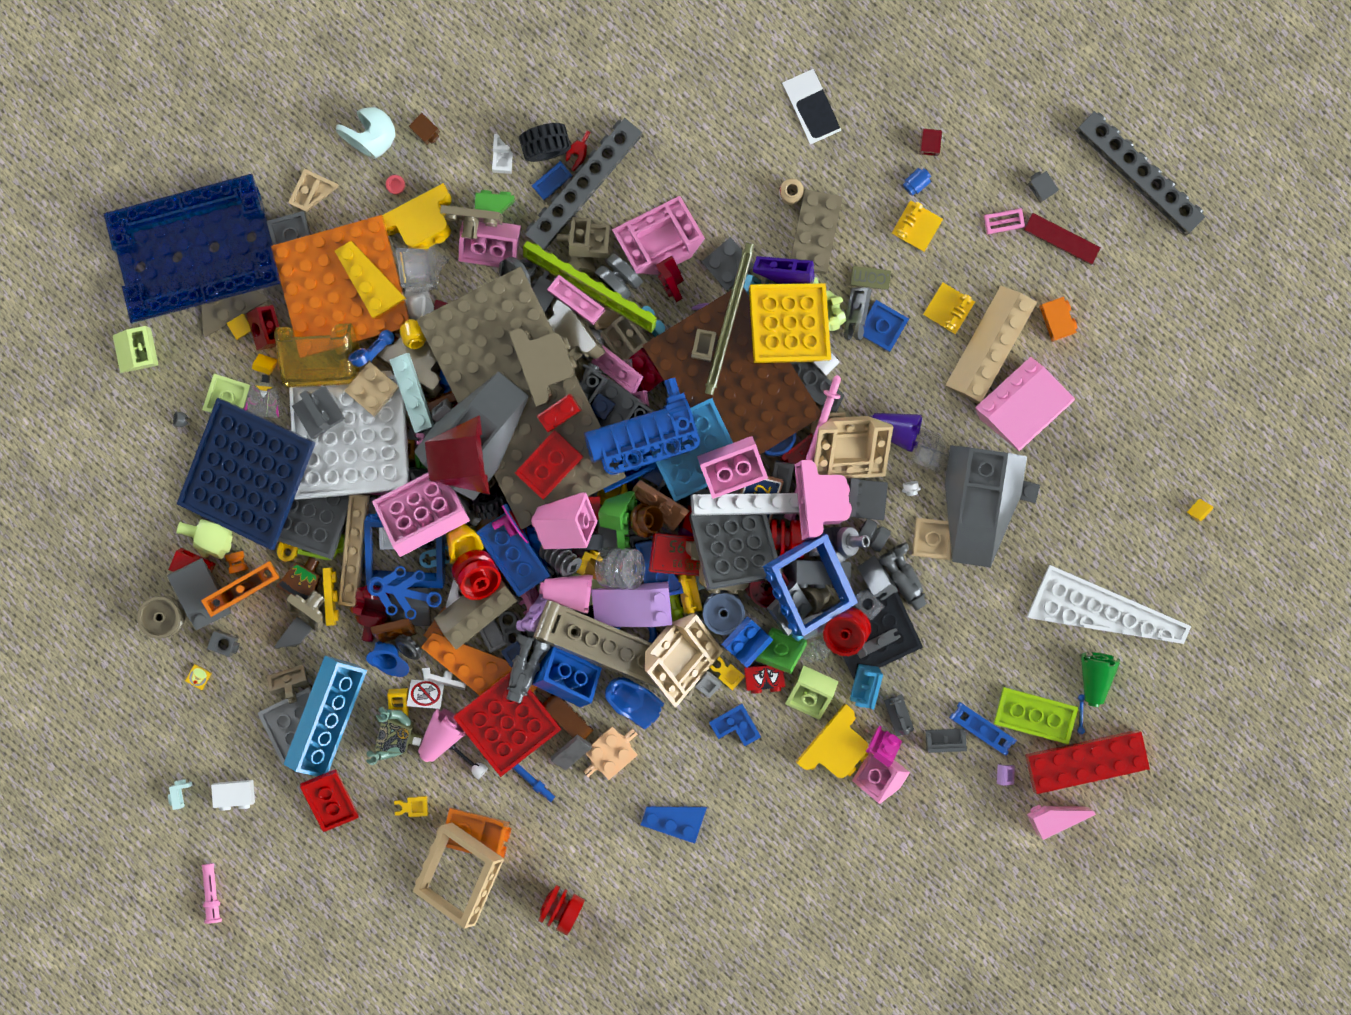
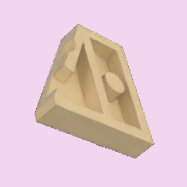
M304 168L288 203L308 212L336 190L339 185Z

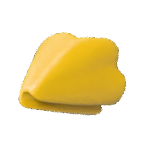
M466 524L446 533L450 564H453L465 552L483 550L484 548L478 534Z

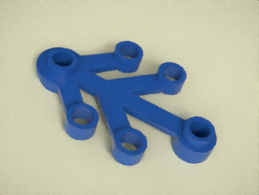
M397 566L395 571L384 578L373 577L367 583L368 592L380 598L386 607V613L391 616L397 613V606L390 602L386 593L394 594L405 612V617L410 620L416 617V610L411 608L405 597L426 601L430 607H438L442 602L441 595L436 591L427 594L407 589L416 582H422L425 579V573L422 570L415 571L413 576L397 586L387 584L397 577L402 578L405 576L406 569L403 566ZM398 568H402L404 570L403 575L397 574L396 571ZM418 572L423 574V578L420 580L415 577ZM379 583L381 585V588L379 590H375L373 588V584ZM433 595L437 596L438 598L437 602L435 603L430 601V598ZM394 606L395 612L390 613L388 607ZM409 610L414 611L413 617L407 616Z

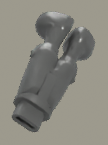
M905 542L888 550L878 560L881 565H885L888 568L893 583L907 600V603L912 604L914 610L917 611L927 603L924 599L925 593H923L920 580L913 567L905 561L904 554L909 550V545Z
M518 633L516 640L520 643V652L512 660L513 667L507 690H509L507 699L521 703L523 696L527 695L536 673L540 671V663L538 661L544 652H548L551 649V645L536 640L532 656L527 662V655L534 639Z

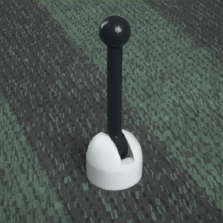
M455 744L449 748L454 750L472 766V774L478 780L488 770V767L482 763L474 764L456 748Z

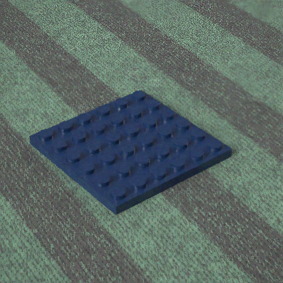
M217 398L178 498L177 505L263 547L274 550L316 442L222 398Z

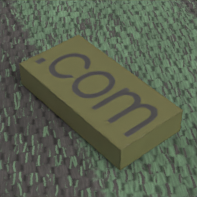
M853 266L850 286L889 290L891 271Z

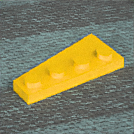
M352 241L335 250L336 255L372 318L379 316L407 299Z

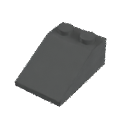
M203 558L167 575L187 617L196 630L231 614V607L210 617L201 600L220 590L221 587ZM215 599L214 605L219 606L220 601Z

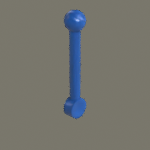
M1080 694L1078 696L1080 712L1077 732L1084 734L1083 705L1085 699L1084 695Z

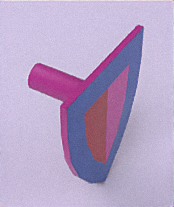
M509 504L503 505L502 508L506 515L492 522L493 528L496 530L504 525L510 537L518 532L528 544L529 541L525 529L520 528Z

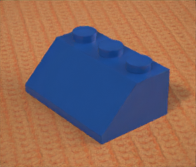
M552 646L541 661L540 671L536 673L532 685L578 707H583L591 704L602 668Z

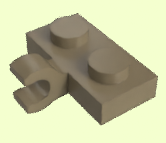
M304 665L267 676L270 694L275 695L285 691V697L289 700V704L297 702L294 688L308 684Z

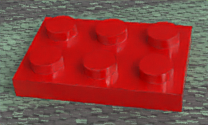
M554 430L519 467L515 474L544 500L584 456Z
M336 769L300 783V789L323 832L359 818V814Z

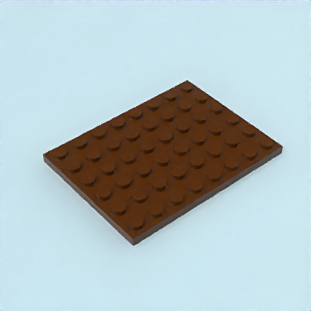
M743 287L717 381V388H715L713 395L705 394V384L709 377L732 290L642 346L664 381L670 378L676 379L680 394H685L690 408L712 398L732 442L734 443L753 436L759 455L819 419L821 411L790 362L754 363L750 298ZM697 329L716 332L711 362L691 358Z

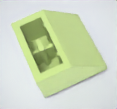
M142 326L127 329L113 335L120 373L158 366L150 327Z

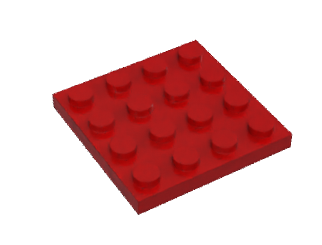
M511 671L453 716L500 777L562 730L530 688L527 695L523 696L521 703L507 699L509 692L507 687Z

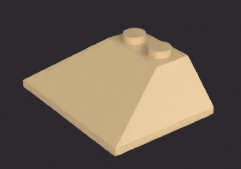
M869 416L830 418L818 428L814 463L817 466L818 474L842 475L845 478L886 476L893 425Z
M691 614L673 621L672 625H668L645 651V672L670 704L676 708L721 655L723 650L696 614Z

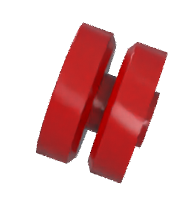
M483 550L465 552L453 563V578L458 584L461 593L468 599L481 600L493 594L500 585V572L491 556Z
M850 607L827 622L823 631L824 641L833 653L840 656L854 655L862 649L869 638L871 623L861 610Z

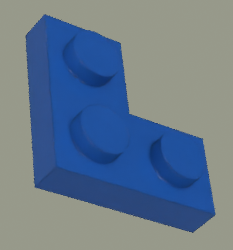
M742 703L709 721L718 739L736 730L744 746L761 738Z

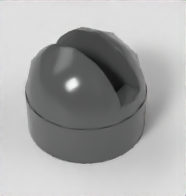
M176 411L173 417V426H186L188 422L185 419H188V416L183 412Z

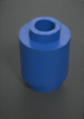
M917 168L905 179V183L902 186L913 196L921 192L931 182L929 179L931 175L925 168L922 170Z

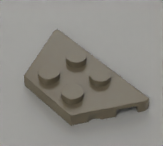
M232 276L201 295L204 337L226 326L227 322L241 314L245 315L269 299L235 276Z

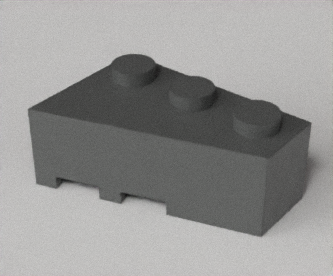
M794 560L783 567V574L788 582H796L800 588H808V584H814V588H825L826 585H832V588H834L822 560ZM843 561L840 564L850 584L851 562Z

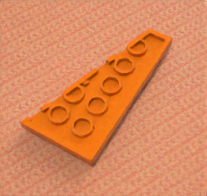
M435 632L421 646L423 650L478 695H481L512 670L506 659L463 644L456 650L445 636ZM531 684L530 689L534 692L537 687Z

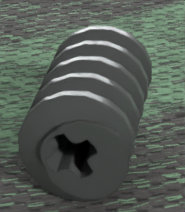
M542 545L540 547V557L564 577L573 575L582 564V559L577 558V555L569 549H543Z

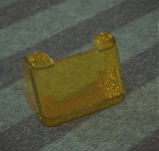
M352 323L338 324L332 328L330 335L294 337L292 328L276 327L274 337L280 376L284 386L351 384L359 374L360 367L352 365L349 360V356L359 349Z

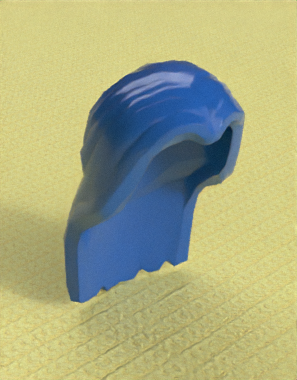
M614 678L605 689V698L616 713L627 717L642 729H647L651 726V723H654L659 718V712L662 710L661 707L664 706V703L651 691L628 678Z

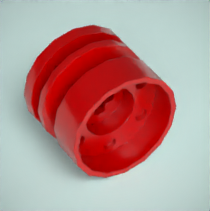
M771 519L769 527L775 549L779 551V556L805 541L802 540L800 520H791L790 527L786 528L784 519H781L780 528H777V520ZM804 555L795 560H803Z
M556 884L548 893L540 909L538 922L543 923L545 917L548 916L550 918L546 926L549 927L556 920L558 921L556 931L568 936L583 907L585 899L575 893L569 900L565 899L567 889H564L561 896L557 895L561 886Z

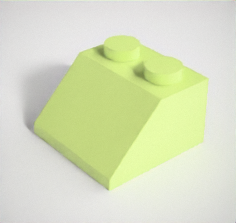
M803 665L785 704L820 720L834 696L839 681Z

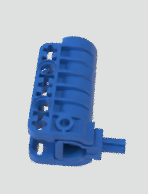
M675 378L664 381L669 396L665 399L667 405L664 406V409L584 432L586 446L592 463L601 460L605 472L615 475L688 453L699 446L700 438L685 394H680ZM686 440L692 441L691 445L686 444L683 445V447H681V443L685 442ZM667 443L673 445V447H674V452H673V453L667 451V449H666ZM657 449L660 450V453H657V454L654 455L653 457H652V455H650V456H646V457L643 459V455L646 454L647 452H649V451L654 452V451H657ZM629 455H634L636 457V464H631L629 462ZM622 460L623 464L618 465L615 469L609 466L612 461L613 463H618Z

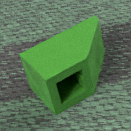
M481 190L480 193L475 195V209L495 211L502 214L515 203V197L510 192L502 191L500 194H492V191Z
M629 491L604 501L598 512L600 527L622 531L625 524L629 523L630 514L637 505L634 491Z

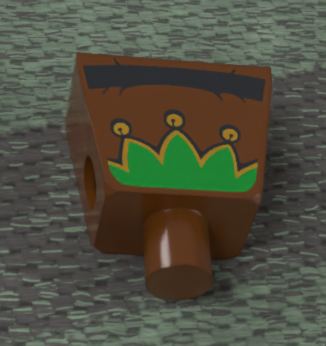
M309 557L305 565L296 562L276 587L293 596L299 595L306 600L312 591L316 592L322 575L315 572L320 561Z

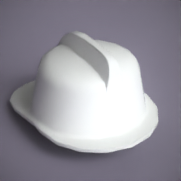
M411 284L407 287L404 296L407 298L405 302L410 319L416 320L434 311L432 300L425 286Z

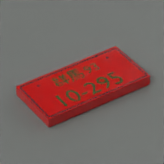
M654 533L649 571L699 576L700 560H692L691 556L686 552V541H695L694 536Z

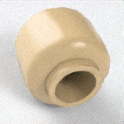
M797 179L785 180L779 189L780 199L787 205L799 203L804 195V187Z

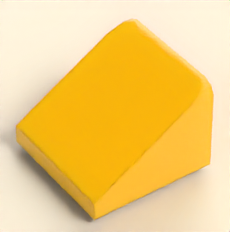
M1198 499L1187 513L1195 521H1202L1214 507L1202 499Z

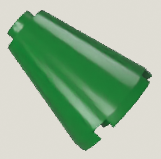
M1087 652L1081 654L1084 699L1088 702L1089 706L1099 707L1106 700L1120 665V659L1113 660L1114 656L1096 652H1092L1093 656H1086Z

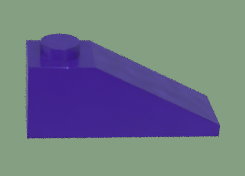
M757 256L753 266L754 273L779 284H813L815 279L814 263L810 260Z

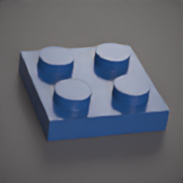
M876 300L867 314L865 326H863V338L890 353L909 318Z

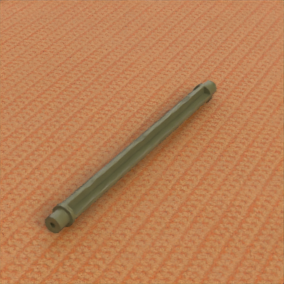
M746 242L745 248L742 250V257L707 383L705 384V394L713 395L715 388H717V381L751 257L754 254V244Z

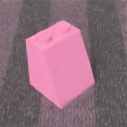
M582 492L537 507L531 522L532 526L535 527L538 540L541 542L543 549L587 548L597 524V519L586 492Z

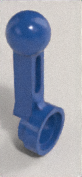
M383 330L379 334V338L367 350L361 348L354 351L349 356L351 364L360 367L369 360L372 361L386 345L393 343V332Z

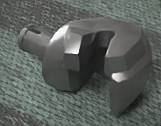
M830 527L823 529L822 534L828 535L840 563L855 555L859 547L867 548L870 544V539L867 535L859 536L858 532L852 527Z

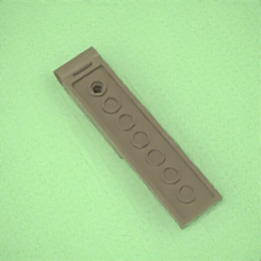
M547 600L533 636L535 639L613 672L622 673L658 688L645 672V651L652 643L556 602ZM571 630L575 631L574 636L571 635ZM695 686L684 697V700H691Z

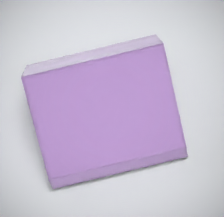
M998 765L997 784L1003 786L1014 785L1015 765Z

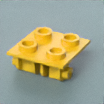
M910 200L891 234L925 252L943 218L923 208L921 203H915Z
M942 282L923 315L956 335L975 301L969 295H964Z

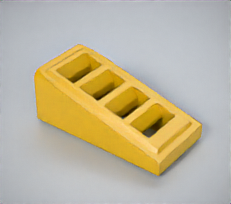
M408 688L389 689L387 693L388 710H402L409 717V706H407ZM393 697H403V699H393ZM394 704H403V707H394Z

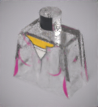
M261 375L260 386H250L244 409L263 418L282 419L281 389L272 387L273 376Z

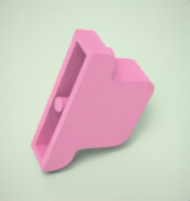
M801 460L794 465L802 540H810L823 533V525L839 524L850 517L852 511L848 497L850 488L846 478L842 475H819L816 464L811 460Z

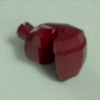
M366 585L357 588L355 595L356 605L350 608V612L355 616L356 621L364 626L361 640L373 642L374 635L372 634L371 627L385 624L387 613L386 607L380 598L371 595ZM373 585V588H374L375 590H379V589H380V588L375 587V586Z

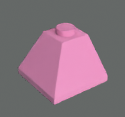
M869 752L852 781L877 803H882L901 788L910 772L895 760L890 767H887L874 758L873 753Z

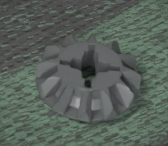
M403 634L397 636L395 639L396 646L405 657L418 660L422 656V650L415 643V640Z

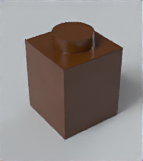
M423 113L409 125L410 130L426 145L429 143L433 144L439 138V129Z

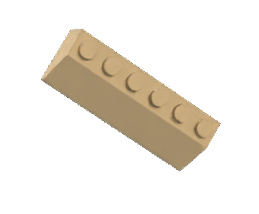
M1000 286L945 386L980 404L1037 301L1018 291Z

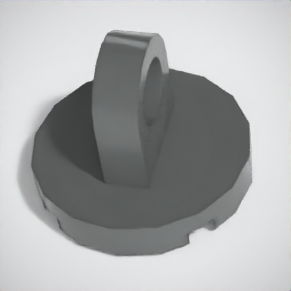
M508 257L500 262L499 274L503 276L522 267L530 283V278L535 275L537 266L528 259L519 261L514 257Z

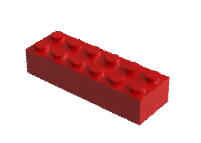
M1139 730L1025 754L1032 789L1036 794L1150 769L1142 731Z

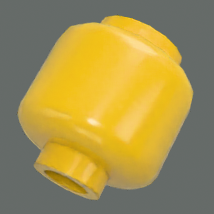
M409 319L400 327L402 342L406 347L418 349L427 341L417 320Z

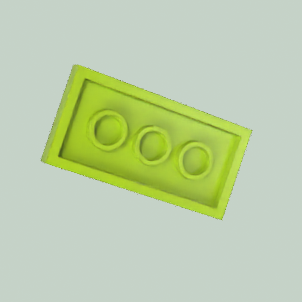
M1003 687L993 724L1069 744L1078 707Z

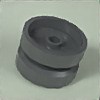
M612 253L607 259V264L613 271L601 265L594 273L611 291L618 292L627 300L631 296V291L625 284H628L633 289H638L643 280L628 263Z

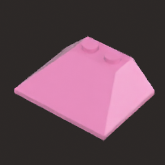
M681 196L612 229L634 271L640 274L658 275L659 272L655 265L670 256L674 258L677 265L690 259L705 239Z

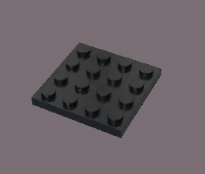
M869 588L854 594L858 603L852 607L861 610L871 623V632L867 641L894 628L897 629L894 632V636L900 635L901 637L861 659L857 653L851 656H842L853 680L855 679L858 664L881 668L923 648L898 592H894L883 600H880L879 596L875 598ZM840 601L822 609L821 612L824 613L840 603Z

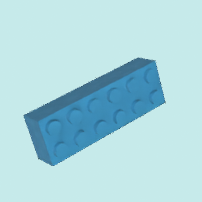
M324 656L285 758V766L295 772L312 776H319L329 772L365 678L366 669L351 662Z

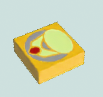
M194 664L185 681L203 690L212 673Z

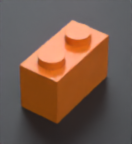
M1064 297L1039 306L1052 342L1077 333L1076 320L1071 318L1069 312L1071 311V306Z

